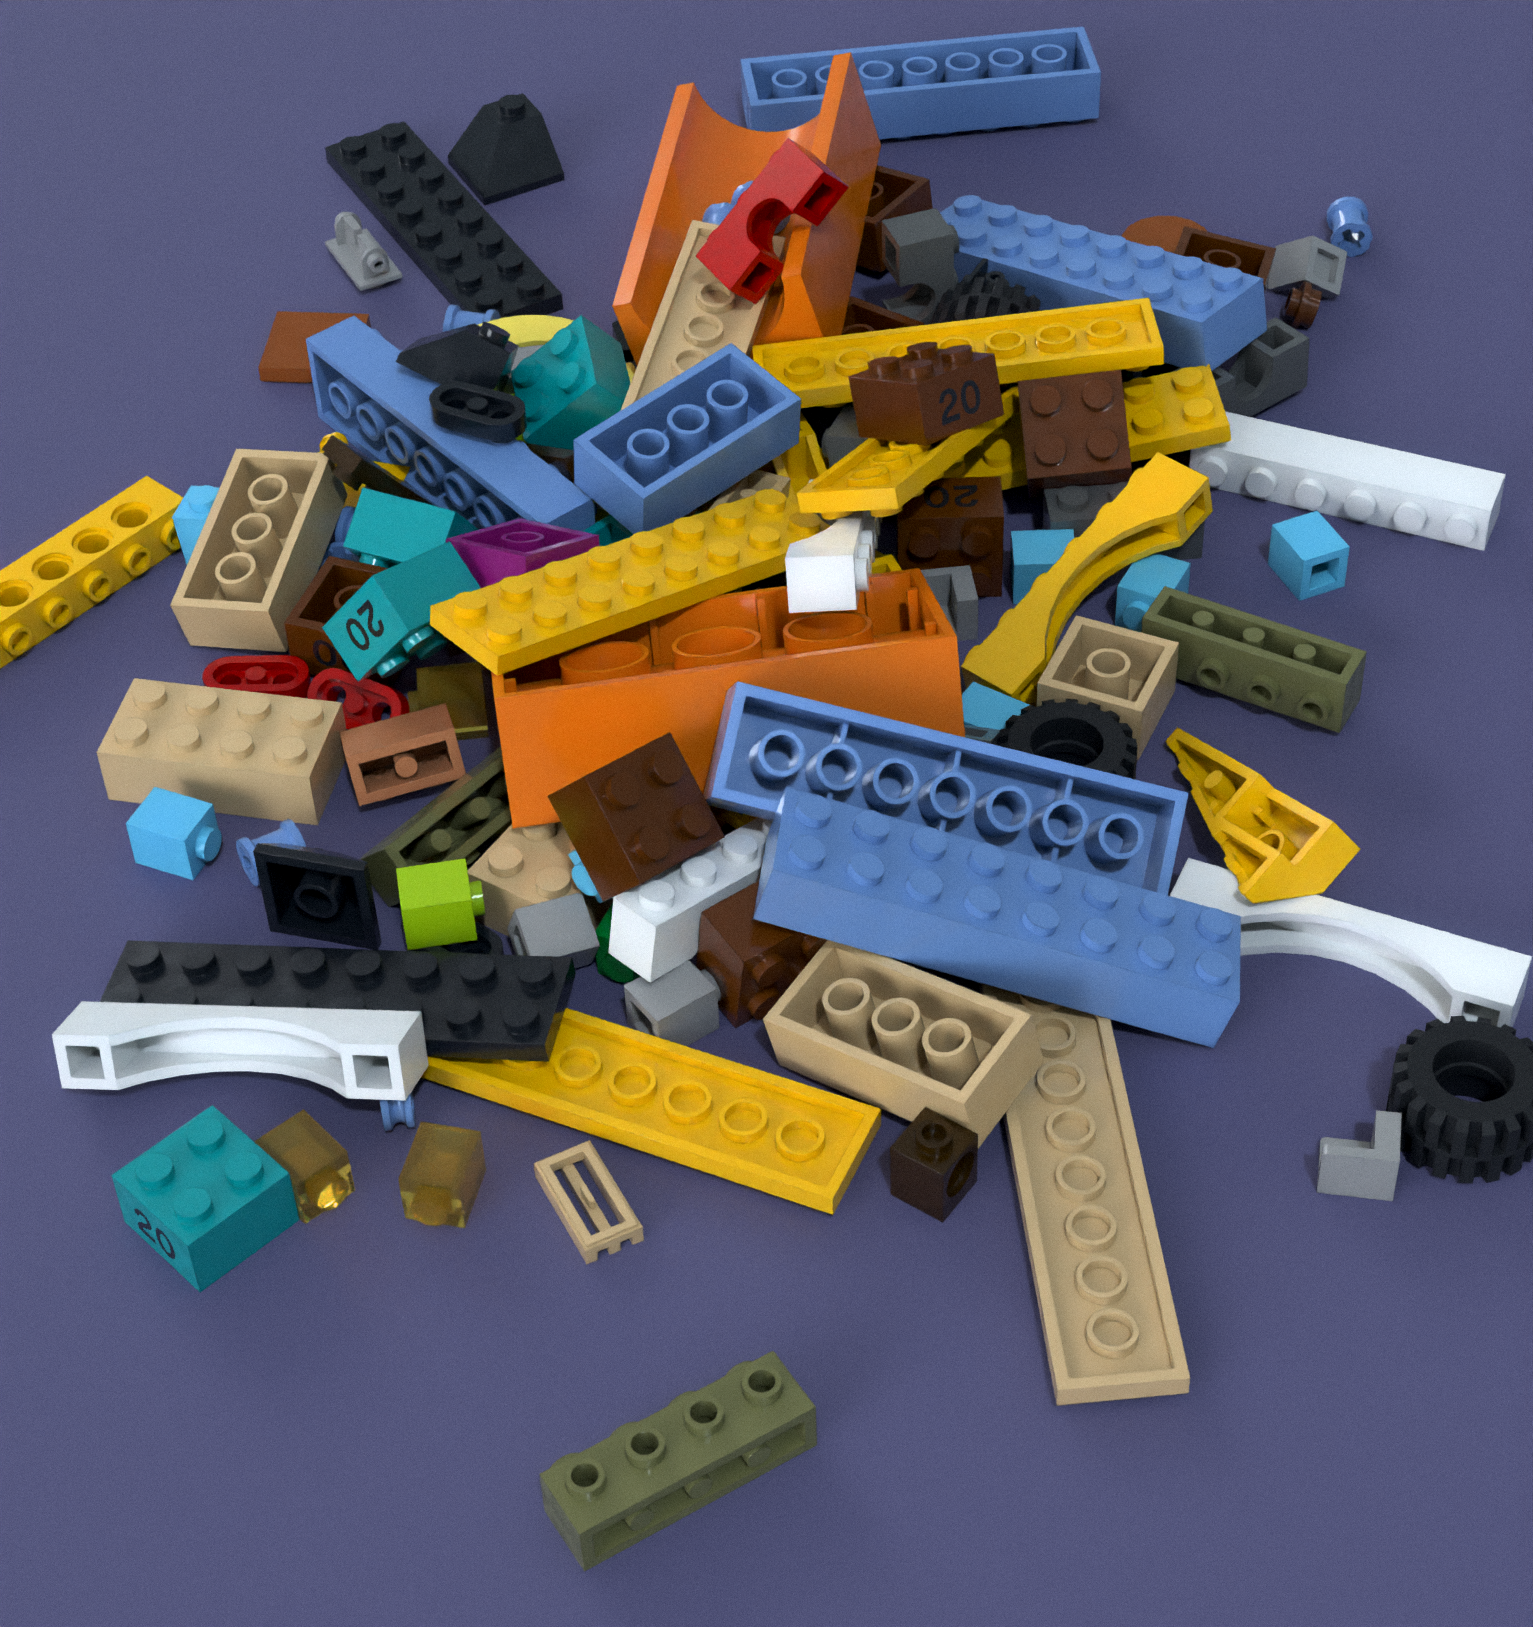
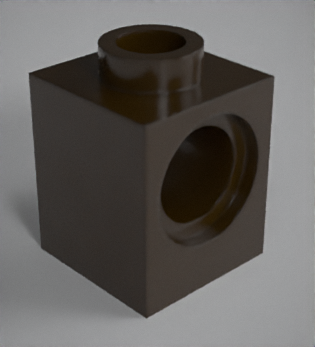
M925 1107L890 1147L891 1195L943 1223L977 1182L978 1134Z

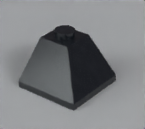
M523 93L506 95L500 98L499 101L483 105L447 155L450 166L484 206L565 180L564 171L543 116Z
M483 322L482 326L474 323L419 338L399 353L396 362L441 385L458 381L503 392L519 345L509 341L510 334L496 325Z
M257 843L253 853L271 932L372 950L379 949L381 936L368 862L321 848L282 843Z

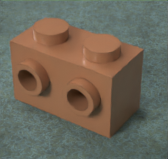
M446 703L339 732L359 806L388 800L395 796L424 788L443 785L460 779L466 774Z

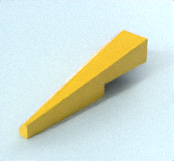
M1178 727L1166 740L1167 745L1175 753L1179 761L1178 767L1180 772L1189 781L1193 789L1190 792L1212 837L1220 844L1226 856L1223 859L1227 867L1233 872L1240 884L1238 887L1240 893L1253 904L1322 894L1360 851V848L1335 822L1275 789L1258 772Z

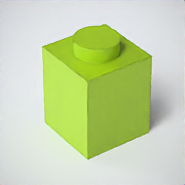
M466 858L396 868L401 914L408 950L477 940L474 916L486 915L481 880L469 882Z

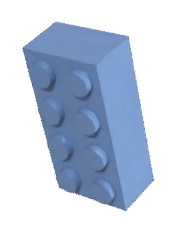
M730 343L573 440L574 484L632 534L649 531L673 523L676 519L689 514L798 444L801 398Z

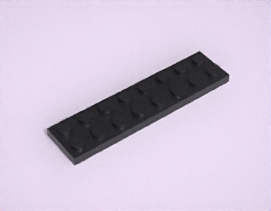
M404 121L386 124L379 130L360 136L346 137L339 143L325 147L327 163L450 304L459 305L463 311L486 313L489 309L497 310L501 318L520 315H548L563 309L562 293Z
M128 940L100 1002L421 1011L427 1056L549 1062L576 971L572 957Z

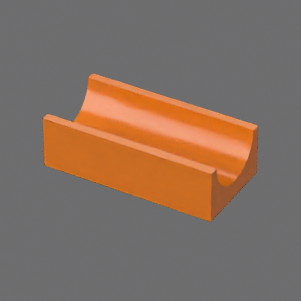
M851 52L833 56L820 113L809 122L785 131H755L733 124L717 114L704 101L694 82L677 85L612 305L636 365L639 363L692 220L702 222L705 210L711 204L723 202L731 204L733 193L737 187L748 181H754L768 164L772 154L783 145L787 138L816 155L849 188L819 226L812 224L797 214H792L786 227L779 233L774 234L775 236L786 237V252L782 261L784 268L775 281L753 346L842 335L865 225L864 220L865 216H867L881 148ZM751 350V353H750V356H749L752 360H753V350Z
M920 568L872 574V577H869V591L860 592L857 610L789 613L787 586L721 594L499 676L491 672L513 828L561 822L548 795L669 732L675 740L702 794H704L726 692L737 681L965 737L957 635Z

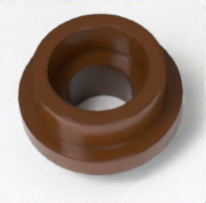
M1304 281L1299 289L1291 288L1287 296L1283 315L1290 317L1289 326L1297 329L1300 325L1310 328L1316 317L1322 292L1312 289V283Z

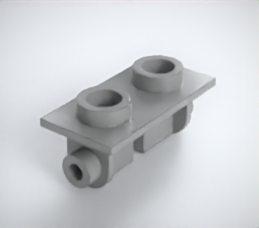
M341 212L336 216L334 224L336 238L325 241V246L360 291L378 288L387 282L403 277L401 271L368 229H362L361 220L355 213Z

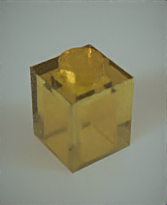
M471 662L416 668L418 690L408 691L409 713L446 703L457 741L489 737L481 663Z
M304 1109L254 1141L290 1173L299 1218L304 1224L324 1211L337 1207L345 1197L355 1191L348 1152Z
M420 1122L398 1178L405 1218L418 1220L431 1226L443 1224L461 1228L466 1227L486 1173L481 1131Z

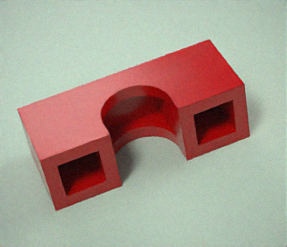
M787 138L783 145L772 154L768 164L750 187L740 195L736 205L718 228L711 232L704 246L696 254V257L730 291L757 304L784 268V263L775 254L772 244L773 235L779 223L784 218L797 214L812 224L819 226L849 187L816 155Z

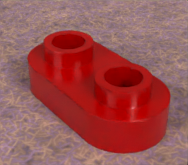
M292 655L226 656L211 662L202 674L203 684L207 687L300 698L307 697L308 688L311 683L307 663L301 658Z
M337 668L326 669L317 674L311 681L307 692L308 699L336 702L338 694L345 690L346 698L342 707L346 729L381 721L382 711L388 706L391 708L390 718L411 713L409 702L400 691L366 678L357 681L352 673Z

